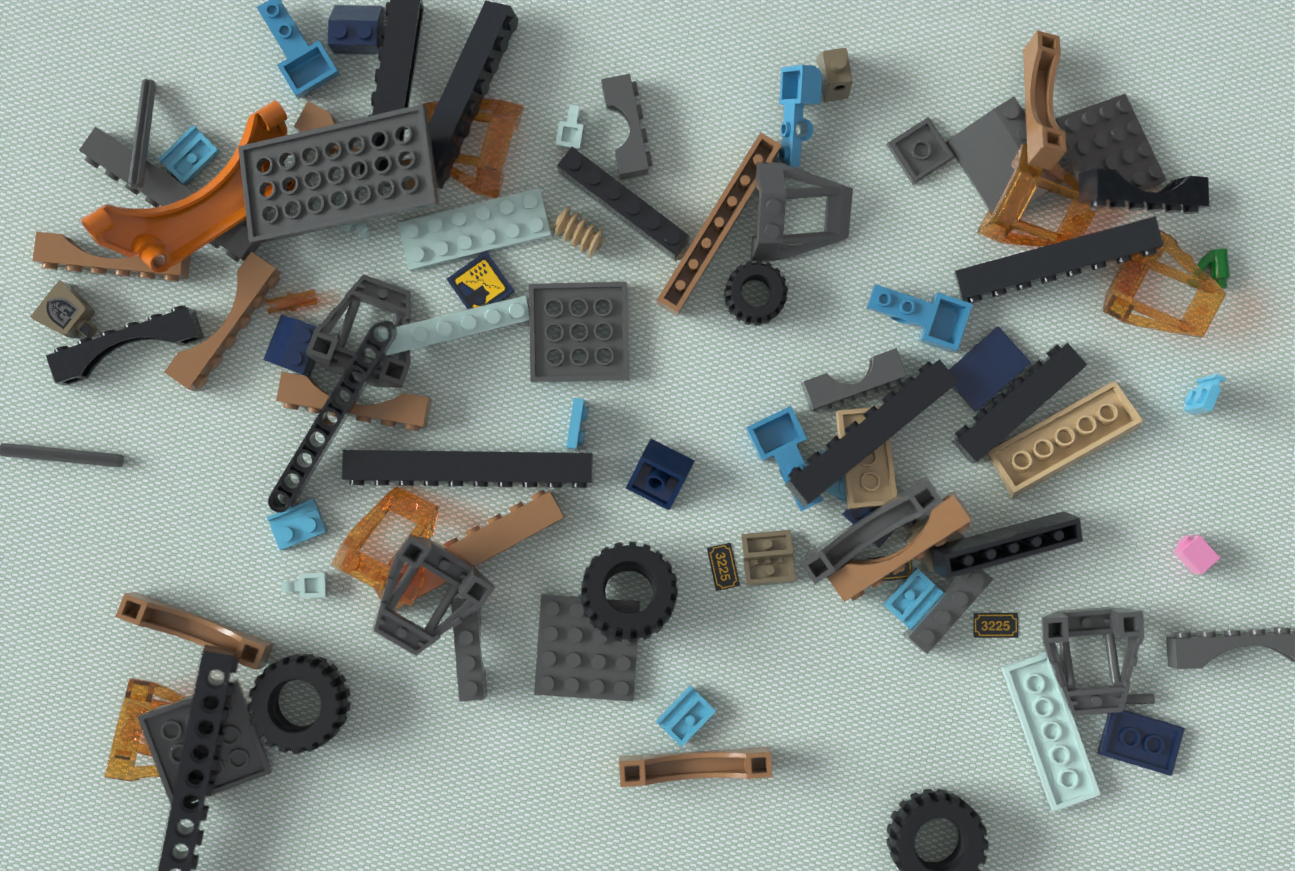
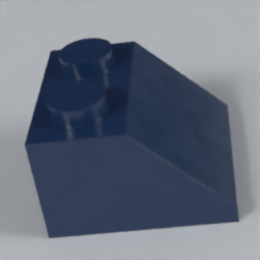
M334 5L328 19V46L334 54L378 55L379 47L383 44V6Z
M281 315L263 360L310 377L316 361L306 355V350L317 327Z
M650 439L626 489L670 510L695 460Z

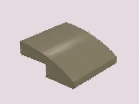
M791 530L741 534L746 587L795 583Z

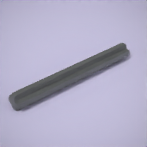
M144 79L141 83L128 181L131 188L137 189L143 187L156 91L155 81L152 79Z
M9 443L0 444V456L109 467H122L124 461L122 454Z

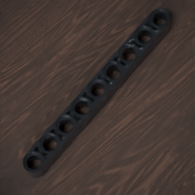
M388 320L374 324L368 331L269 495L268 505L273 511L282 513L297 501L395 340L397 328L392 322ZM380 326L388 330L387 339H382L379 336L378 329ZM367 348L374 350L375 360H370L366 357L365 351ZM354 369L362 373V381L354 379ZM341 390L349 393V402L341 399ZM328 411L336 414V423L328 419ZM316 432L324 436V443L316 440ZM303 453L311 456V464L304 461ZM291 474L298 476L299 484L291 480ZM279 494H282L286 497L287 504H283L279 501Z

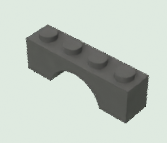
M630 74L601 79L606 110L620 114L627 121L630 128L626 142L615 150L620 180L649 175V167L653 165L650 152H645L644 143H648L646 129H641L639 120L643 119L641 104L636 105L635 96H639L636 81H631Z
M895 348L870 358L866 376L856 384H841L825 373L803 381L801 386L810 410L817 409L818 413L832 409L831 404L840 401L843 405L856 400L854 395L864 393V396L879 392L877 388L886 384L890 388L902 383L901 379L907 375L898 350Z
M983 569L954 577L951 580L950 586L936 604L925 613L912 629L908 628L903 635L921 652L928 654L992 582L993 578Z
M465 598L454 599L451 603L452 613L467 600ZM481 609L462 619V622L455 628L453 626L459 702L484 700L488 696L486 671L481 651Z

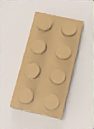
M870 408L837 410L835 414L839 439L847 434L844 429L855 420L858 424L866 418L863 414ZM890 438L843 476L848 509L880 507L897 496Z

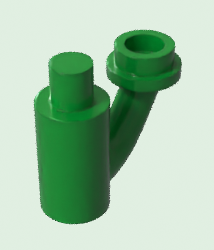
M1227 249L1211 250L1201 258L1192 278L1187 279L1190 287L1205 286L1207 277L1203 276V273L1208 265H1210L1212 281H1216L1217 290L1227 289V279H1230Z

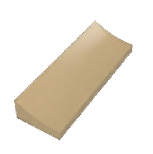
M1113 381L994 447L986 455L1000 476L1011 499L1135 431L1140 427L1143 419L1116 381Z

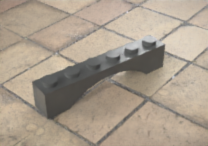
M926 476L801 558V565L814 584H817L837 571L863 549L896 528L924 515L941 504L943 500Z
M1288 627L1274 628V632H1265V629L1254 628L1249 629V633L1242 634L1240 630L1234 629L1224 630V634L1216 635L1215 631H1199L1200 635L1191 636V632H1175L1174 637H1166L1168 667L1174 669L1203 668L1220 654L1246 646L1267 647L1295 662V631H1290Z

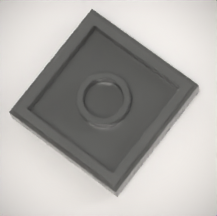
M929 117L887 143L889 150L913 185L955 158Z

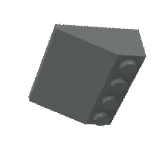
M1015 96L946 141L997 224L1067 180L1058 163L1052 170L1028 164L1026 114Z

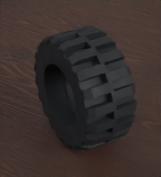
M629 541V545H623L622 542L615 543L614 548L611 549L607 546L601 550L599 556L595 555L590 561V566L585 569L581 585L583 610L586 617H589L591 625L595 629H600L602 635L615 637L614 640L622 642V639H627L629 642H637L639 638L645 640L650 638L654 632L658 633L663 629V625L669 621L678 596L676 574L671 571L672 565L670 562L664 561L662 559L663 554L658 550L655 553L651 551V546L646 544L643 547L636 546L637 542ZM624 571H633L647 578L653 589V597L648 607L641 612L633 614L622 613L614 609L608 603L605 594L606 585L612 576Z
M295 654L270 664L263 670L262 674L257 676L254 681L256 685L250 689L248 695L252 698V702L247 703V711H252L253 717L249 718L251 726L257 725L259 730L255 733L259 738L264 736L267 739L266 745L271 748L274 746L279 747V752L287 753L292 751L293 754H301L304 751L316 750L338 734L341 726L345 724L348 718L346 713L350 710L351 703L347 702L350 690L349 688L345 689L344 682H346L344 675L339 676L336 672L338 668L334 664H327V659L321 656L315 658L313 654ZM290 681H306L319 694L321 700L320 715L315 722L308 726L302 727L290 723L280 710V691Z
M925 789L923 794L919 795L915 792L910 795L911 799L906 802L903 799L898 804L901 808L898 812L893 811L890 816L893 821L892 824L887 826L889 838L886 840L887 847L891 852L890 856L900 871H981L978 868L979 864H985L987 860L984 850H989V841L985 839L988 833L986 827L981 823L982 819L967 802L954 793L949 794L946 790L938 789L937 792H934L932 789ZM937 818H945L952 821L959 833L958 844L954 852L946 859L938 862H928L920 858L915 850V838L920 828L928 821Z

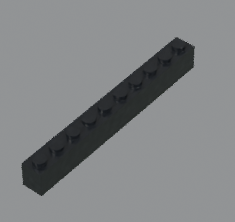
M343 450L342 480H349V485H364L365 481H374V485L389 486V481H399V486H414V481H424V486H439V481L448 482V486L462 487L463 482H473V487H488V482H498V487H513V482H523V487H537L538 483H547L548 488H562V483H572V488H587V483H592L593 474L592 453Z

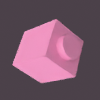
M1200 535L1184 536L1177 542L1178 547L1173 550L1174 554L1192 574L1202 575L1220 559Z

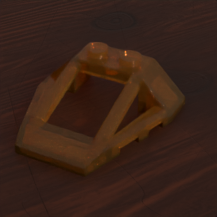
M483 99L480 104V110H491L493 113L479 112L473 120L489 123L480 156L460 154L455 160V163L477 167L476 179L453 166L450 177L476 194L495 199L498 198L504 179L502 171L514 129L518 130L524 106L499 99ZM438 102L423 103L427 107L428 122H430Z
M1022 142L1011 164L1015 171L994 212L987 211L977 233L1000 243L1028 246H1047L1084 236L1097 210L1092 212L1089 204H1079V183L1058 163L1049 171L1071 188L1041 178L1043 168L1028 164L1027 144ZM1036 187L1073 200L1057 232L1020 220ZM1013 229H1017V230H1020V231H1023V232H1026V233H1029V234H1032V235H1035V236H1029V235H1023V234H1017V233H1010V232H1011Z
M1160 230L1164 246L1157 249L1158 253L1143 258L1142 254L1131 256V261L1121 264L1106 292L1102 312L1124 324L1202 338L1207 332L1226 293L1207 272H1203L1193 262L1194 259L1177 245L1178 242L1171 235ZM1164 251H1166L1193 276L1156 260L1161 258ZM1149 269L1197 289L1181 320L1134 299ZM1134 310L1150 318L1132 314L1131 312Z
M395 487L349 532L330 565L383 592L394 556L385 565L359 550L389 511L417 524L410 533L411 535L430 539L434 533L439 507L406 490ZM420 566L399 601L412 606L424 583V567ZM403 573L400 574L396 586L404 575Z
M129 678L104 778L137 781L140 778L160 777L156 765L134 766L137 753L152 757L148 745L139 743L142 728L137 716L148 711V708L154 709L168 704V702L152 699L153 694L171 702L183 699L185 696L157 682Z

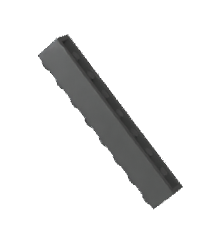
M96 126L79 149L80 152L86 155L84 159L95 168H98L100 165L107 169L104 174L116 182L122 179L126 182L125 188L136 195L139 192L147 196L145 201L154 207L175 203L195 193L148 161H146L143 187L141 189L131 188L128 181L132 150ZM241 223L209 242L210 245L217 249L220 245L227 249L225 255L236 262H239L240 259L245 261L251 251L255 253L261 243L255 245L249 243L248 228Z

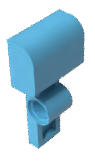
M268 0L256 7L287 57L286 60L277 66L298 99L340 75L319 40L308 46L281 0Z
M796 65L781 67L779 105H784V117L780 128L782 147L779 150V159L782 163L791 167H800L801 142L810 139L813 134V125L808 119L803 118L804 105H815L821 101L822 74L816 66ZM797 125L800 126L799 135L796 134Z
M875 284L866 309L889 316L892 320L903 324H913L922 327L923 330L919 342L945 351L956 352L958 351L973 304L939 292L934 295L932 303Z
M791 406L746 427L747 434L760 461L773 456L785 483L790 480L787 475L798 466L802 470L807 467L796 445L807 440V437ZM792 494L800 511H803L819 502L824 501L822 496L820 495L810 504L803 508V506Z

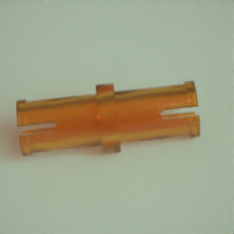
M315 289L295 294L287 292L285 296L265 299L266 306L277 304L275 307L267 308L268 314L286 310L293 312L297 311V308L317 305L318 298L307 299V297L317 295Z

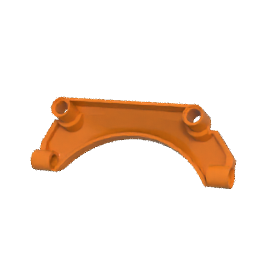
M276 100L250 115L238 146L287 135L285 123L287 115ZM237 147L227 165L213 180L182 200L161 207L147 209L123 208L105 204L80 221L98 245L130 258L138 254L139 258L154 272H166L178 262L246 219L239 149ZM265 161L262 165L263 173L269 170L270 161ZM295 179L287 184L288 192L295 188ZM272 184L265 188L264 194L266 197L273 192Z

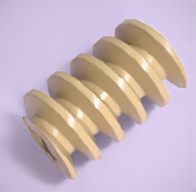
M568 206L557 217L551 230L556 228L555 234L557 236L564 233V241L567 242L572 239L571 245L573 247L580 244V252L583 253L588 250L587 256L592 258L606 239V236L604 238L601 237L603 229L600 228L597 232H594L595 223L590 224L588 227L585 226L587 218L584 217L578 221L579 212H575L570 216L571 207Z

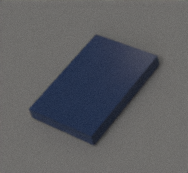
M997 326L956 362L949 371L958 380V383L953 388L976 412L1031 362L1002 329Z
M1128 710L1108 713L1097 753L1172 776L1185 728Z

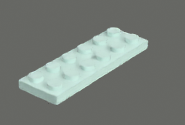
M540 188L397 223L409 271L552 236Z
M1046 652L1002 666L1001 669L1051 810L1057 811L1100 796L1101 794L1076 723L1064 700Z

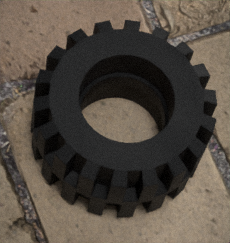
M757 260L756 263L748 261L743 266L742 264L739 265L731 273L724 291L726 306L728 305L730 314H734L736 316L735 319L739 322L742 320L746 325L755 324V326H759L761 323L766 324L773 318L775 319L783 309L788 297L786 296L788 286H785V277H781L779 274L781 271L778 268H772L771 263L763 264L761 260ZM757 280L764 283L770 292L769 301L759 307L746 303L741 295L742 287L746 282Z

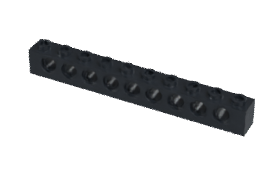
M205 644L202 650L158 871H171L173 869L191 871L197 869L199 854H195L196 845L201 846L204 830H200L201 821L207 820L209 806L205 805L206 796L211 797L214 781H210L211 771H217L219 756H215L216 747L222 746L224 732L220 731L221 722H227L229 707H225L226 698L232 697L234 683L230 682L231 673H237L240 659L235 657L236 649ZM219 670L223 673L224 678L215 680L211 677L210 672ZM214 695L218 698L219 703L211 705L207 703L205 697ZM209 720L213 723L214 727L205 729L201 726L200 722ZM204 745L208 748L209 752L201 754L196 751L195 747ZM199 770L204 776L195 778L190 772ZM195 795L198 801L191 803L187 801L186 796ZM188 819L192 821L193 826L185 827L180 821ZM184 844L188 847V850L179 851L176 845Z

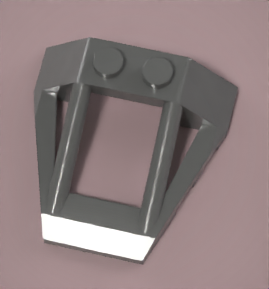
M757 162L755 187L760 192L757 236H752L751 261L786 259L849 237L853 188L791 167L782 162ZM784 177L822 187L786 189ZM827 196L824 231L783 235L786 199ZM786 244H797V245H792V246H788V247L781 248L782 245H786Z
M363 274L346 293L337 307H334L323 323L319 324L314 330L306 350V355L328 371L342 375L356 353L345 349V345L360 303L364 302L395 313L392 323L397 327L410 323V291ZM347 309L338 338L329 336V333ZM410 350L399 352L398 359L385 354L368 385L402 388L411 364ZM366 356L370 360H375L374 358ZM357 369L353 370L354 379L362 381V373Z
M409 534L392 561L375 618L373 632L417 656L439 640L441 635L453 626L455 628L459 625L462 619L478 611L491 595L495 586L472 564L433 540ZM406 563L409 565V567L407 568L401 580L396 586L403 566ZM420 566L451 583L425 628L393 611ZM459 591V595L467 601L438 626Z
M1101 607L1062 610L1042 617L1043 645L1071 715L1123 712L1131 685L1129 681L1133 667H1136L1138 661V649L1144 639L1143 611ZM1104 634L1111 685L1076 688L1069 637ZM1115 635L1119 638L1128 637L1121 676ZM1055 643H1059L1062 664Z

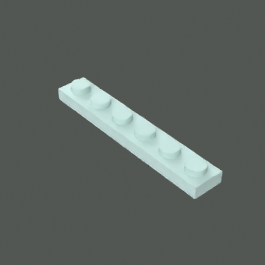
M526 296L397 326L396 338L386 355L528 321L529 308ZM381 330L382 339H387L388 330Z

